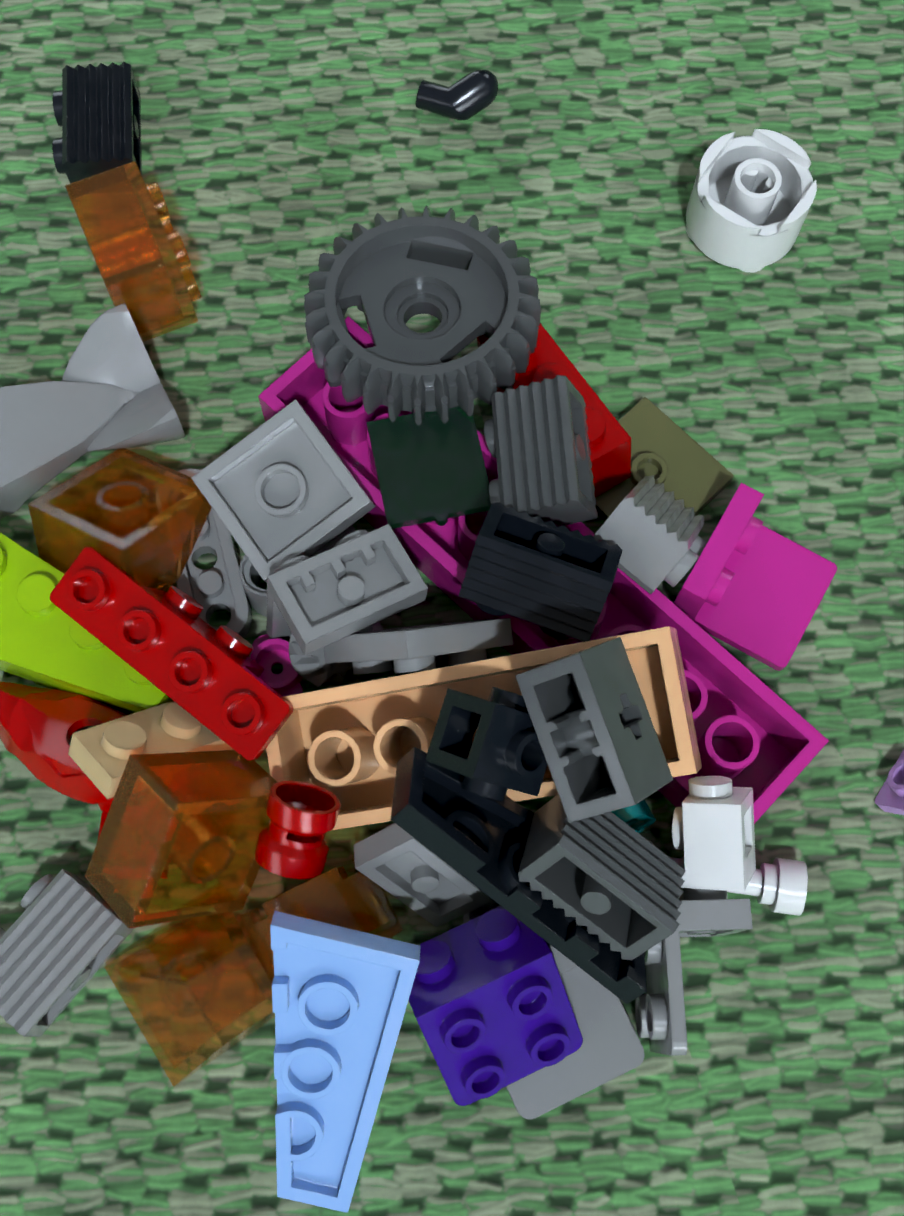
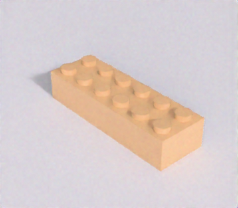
M670 626L283 696L293 705L294 710L266 748L272 786L281 781H301L321 786L332 792L341 804L336 825L332 830L392 821L391 811L397 762L414 747L425 753L428 752L448 688L484 700L489 699L492 687L522 695L515 675L621 637L672 777L697 774L702 768L677 629ZM476 731L473 734L472 742L474 740ZM548 765L538 796L507 789L505 797L517 802L556 796L558 792Z

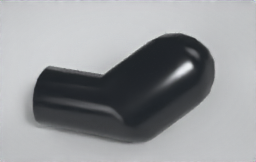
M481 69L470 72L450 87L423 80L418 89L416 107L456 120H468L495 100L498 92L497 78L489 70Z

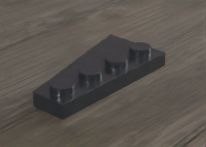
M416 747L412 748L397 762L391 820L624 1003L628 1004L647 992L645 952L633 960L621 959V952L610 951V943H600L598 935L588 934L587 926L576 925V917H565L564 909L553 907V900L542 899L541 891H531L530 882H519L518 872L534 812L505 797L503 802L462 789L461 785L464 775L425 761L427 753Z

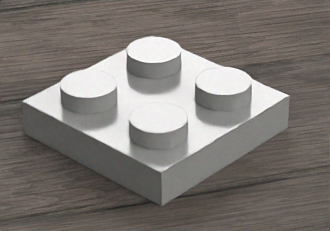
M296 399L191 478L265 582H267V576L274 574L281 564L297 556H311L376 507Z
M511 618L425 624L353 633L324 647L325 663L352 662L353 674H369L392 671L393 663L394 673L436 669V664L444 663V654H446L447 665L487 660V648L513 645Z

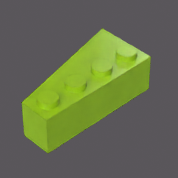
M0 533L1 671L28 679L50 689L86 696L128 715L173 701L50 601V594L64 576V573Z

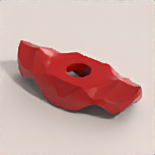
M0 682V739L4 747L15 755L37 779L63 795L89 804H115L141 814L150 815L162 810L174 798L191 770L190 768L107 800L68 755L70 748L69 740L72 734L82 727L100 725L128 714L80 694L11 682Z

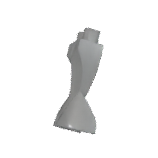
M125 303L108 309L90 325L71 356L61 381L0 387V519L16 512L33 494L86 452L143 447L186 437L178 415L159 380Z

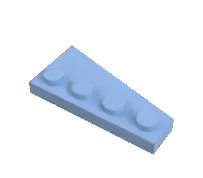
M274 911L270 924L271 950H273L274 960L272 1011L275 1013L276 1039L274 1079H277V1109L275 1114L277 1197L348 1213L419 965L421 946Z

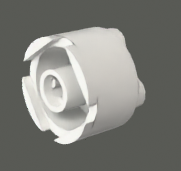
M754 129L752 136L735 138V132L718 138L709 146L701 159L686 211V232L688 237L706 256L722 265L751 273L760 271L765 266L777 262L789 252L796 241L817 192L816 180L813 182L809 170L812 162L805 150L789 137L766 129Z

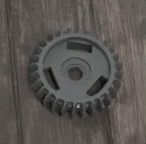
M426 205L420 217H407L405 210L401 207L398 211V219L389 222L379 213H376L374 218L375 227L369 230L358 223H354L352 228L353 241L340 236L335 237L333 243L334 254H320L319 271L309 274L308 285L310 292L304 295L305 327L308 343H310L317 368L324 369L325 378L330 387L341 385L342 394L347 403L363 396L364 408L368 415L372 414L380 405L388 406L389 419L392 423L397 419L402 410L411 411L418 426L422 423L425 412L437 411L441 421L446 424L450 408L459 406L467 416L471 417L474 411V399L479 398L492 406L491 396L494 392H497V387L503 390L507 388L513 389L516 373H526L530 354L535 352L538 341V326H540L541 317L540 299H538L539 288L537 278L530 275L529 259L517 257L518 250L514 240L500 243V232L497 226H492L480 232L479 220L476 215H472L465 223L455 221V212L452 208L449 209L444 218L432 217L431 211ZM357 306L358 310L364 312L374 347L363 348L348 333L344 320L348 307ZM418 314L433 315L441 322L435 330L428 333H417L406 326L407 321ZM485 335L489 338L471 353L450 361L478 336Z

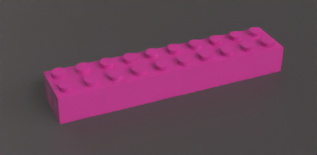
M348 316L345 319V323L350 336L363 348L374 347L371 336ZM312 349L258 395L265 422L295 399L299 402L376 506L365 514L363 518L375 529L389 524L412 563L474 621L511 618L513 645L502 646L511 655L582 642L574 638L557 639L544 633L538 625L508 614L503 616L488 614L482 611L475 602L458 596L477 536L491 506L489 484L491 480L498 478L497 458L493 457L490 453L485 436L453 408L449 409V418L446 424L441 421L437 411L425 412L423 421L419 426L415 423L413 412L403 410L392 423L389 419L388 406L380 405L372 414L368 415L364 408L363 396L347 403L342 394L341 385L337 387L329 386L325 378L324 369L317 368ZM582 522L565 525L569 531L578 530L583 536L595 535ZM617 568L610 593L589 641L668 626L677 629L702 768L697 774L673 777V781L658 791L675 807H682V802L689 795V779L698 776H724L731 778L732 787H753L755 824L829 740L657 588L652 594H649Z

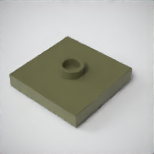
M644 397L618 421L631 437V477L596 497L595 507L598 517L605 522L620 502L645 476L654 475L655 484L664 483L665 492L674 491L675 500L684 499V507H694V516H696L730 484L734 475L649 399Z

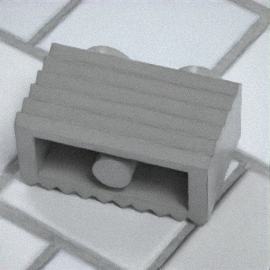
M654 475L645 476L620 502L593 536L596 541L604 539L609 546L618 544L622 549L618 568L649 594H652L663 580L672 587H675L699 558L698 554L707 543L698 536L704 525V515L694 516V507L685 508L684 499L675 500L674 491L665 492L664 483L655 484Z
M64 869L56 877L47 874L35 882L21 900L20 905L25 909L22 915L7 931L0 928V1016L13 1026L16 1032L24 1037L42 1036L135 928L133 924L81 878Z

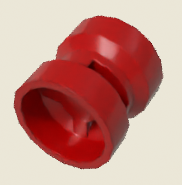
M281 781L275 783L270 788L265 807L266 815L270 818L269 825L263 828L258 835L254 851L255 860L264 869L285 878L310 879L320 875L324 870L329 852L328 845L324 839L326 833L331 831L336 825L341 807L339 799L325 788L308 782Z

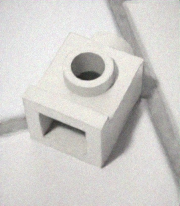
M698 776L688 780L689 795L682 802V807L675 808L672 820L674 848L676 850H684V856L678 862V865L686 870L682 876L685 882L681 888L744 892L756 871L753 787H732V779L724 776Z

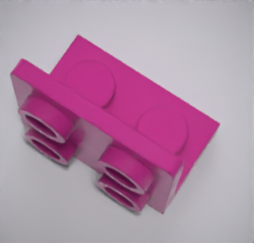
M741 483L681 588L674 604L705 632L769 667L781 671L789 663L837 571V566L835 563L763 526L764 521L754 517L753 514L764 494Z

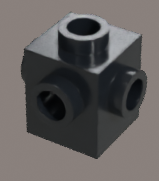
M492 687L489 699L484 700L449 688L447 689L425 761L464 775L461 788L487 798L504 802L507 789L538 796L548 764L523 696ZM476 731L474 740L472 742L473 734Z

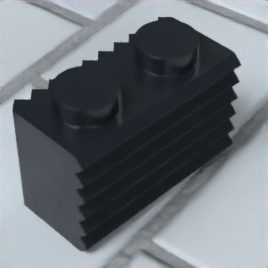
M113 62L109 66L100 63L95 67L89 64L86 68L77 65L75 68L66 65L62 69V90L53 91L54 114L58 126L62 127V138H53L52 142L53 158L57 172L67 175L74 193L142 189L141 97L131 65L123 62L120 66Z
M501 502L492 503L477 536L458 596L475 602L482 611L495 616L508 614L538 625L544 633L557 639L574 638L582 642L589 641L610 593L622 549L618 544L609 546L604 539L596 541L592 535L583 536L578 530L569 531L565 525L557 527L553 521L544 522L539 516L530 517L526 511L518 513L514 507L505 508Z

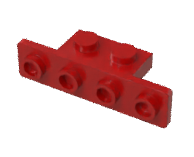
M85 547L50 594V601L246 760H257L293 713V705L259 678L265 669L249 657V654L254 649L253 646L242 636L224 625H221L217 631L198 617L204 608L195 599L177 587L171 586L165 592L143 586L100 551L91 547Z

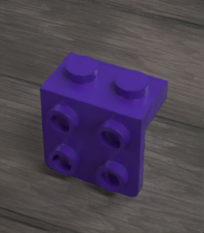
M502 906L419 945L421 946L420 961L408 1001L451 1096L457 1105L466 1106L477 1100L488 1098L496 1094L500 1089L544 1067L559 1063L566 1056L576 1052L581 1047L583 1037L551 950L543 938Z

